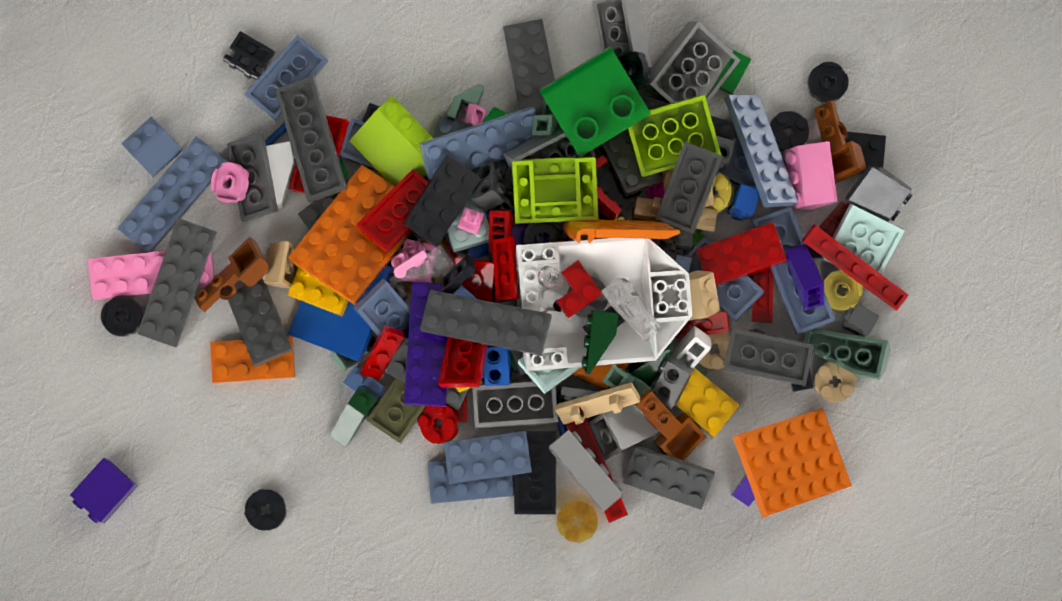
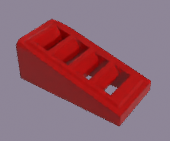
M490 210L489 254H493L492 240L499 239L497 235H504V238L512 237L511 210ZM496 218H505V221H496ZM497 226H504V230L497 229Z

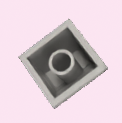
M634 404L623 407L622 412L615 414L613 410L602 413L588 423L605 460L660 433L645 419V416Z

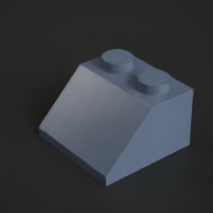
M152 116L121 143L152 177L183 151Z

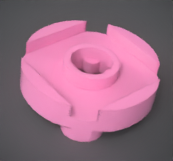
M225 162L221 164L222 166L212 174V192H215L216 198L224 203H236L244 200L249 184L248 170L237 163ZM232 179V185L230 187V185H228L227 182Z

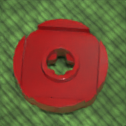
M447 404L446 407L427 406L418 419L422 435L433 444H444L445 442L452 441L459 430L457 429L458 422H460L459 415L455 408ZM437 420H443L441 423L442 428L437 427Z

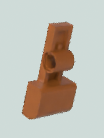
M830 100L814 108L822 142H830L835 184L864 171L866 164L862 149L859 144L853 141L845 142L848 133L844 124L839 120L835 102Z
M251 237L228 257L230 264L218 275L214 276L212 281L195 296L197 305L202 311L206 312L219 298L223 300L233 298L236 294L234 284L239 279L247 286L252 287L267 273L268 263L258 244Z
M649 389L640 396V403L634 404L645 416V419L661 433L653 443L666 455L684 461L707 437L684 413L675 418Z

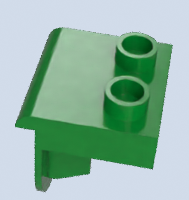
M611 46L539 89L579 157L651 114Z

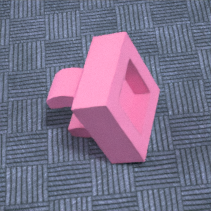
M469 103L468 107L463 108V111L467 113L466 118L460 119L463 123L474 126L484 121L486 110L482 107Z
M465 207L458 228L477 235L485 214Z

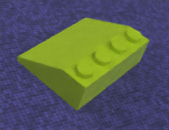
M704 94L650 109L651 114L628 128L642 177L675 168L684 142H689L721 155Z
M392 95L372 114L349 142L386 181L394 186L412 169L423 178L428 179L419 143L434 138Z

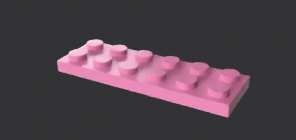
M166 250L88 259L92 299L151 293ZM212 250L198 288H205L214 277Z

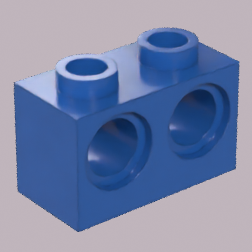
M741 184L734 190V199L727 211V214L732 215V219L738 221L746 220L754 214L759 199L757 189Z
M488 345L482 374L485 386L510 385L512 372L509 349ZM491 350H495V351H497L499 354H498V355H493V354L490 353V351H491ZM491 370H498L500 374H494Z

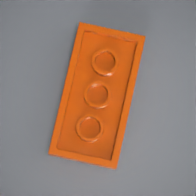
M288 336L293 349L292 352L257 367L253 365L244 340L210 342L212 383L295 378L293 337Z

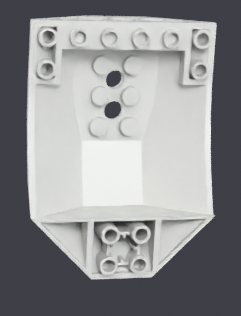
M606 238L594 239L590 244L588 240H581L580 243L568 241L516 245L519 298L516 300L517 307L552 315L543 355L523 353L526 371L581 367L582 357L586 356L587 348H584V337L587 333L582 328L586 324V318H581L574 314L567 319L562 310L557 312L553 308L554 301L566 295L570 286L561 272L577 260H579L590 277L599 279L606 286L609 298L605 310L616 302L628 318L627 321L617 327L616 336L596 365L656 361L692 317L689 273L651 239Z

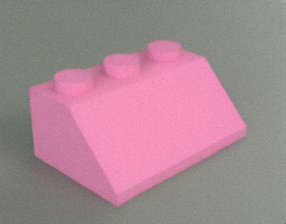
M830 142L800 145L784 151L786 169L799 201L796 205L791 206L792 210L810 211L838 202Z

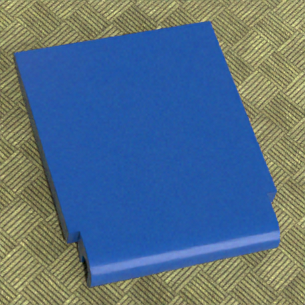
M386 265L358 303L382 279L388 283L392 281L389 276L392 271L394 272L393 266ZM301 301L288 335L359 362L367 349L373 330L354 309L356 305L348 302L342 317Z

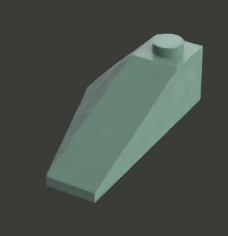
M820 329L807 331L803 342L814 345L813 353L849 372L860 377L880 380L886 370L890 354L888 340Z

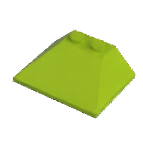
M557 157L512 161L515 224L598 220L596 157Z

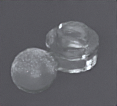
M550 266L541 268L538 274V282L541 286L553 288L554 292L560 295L568 291L569 284L564 278H559V272L556 268Z

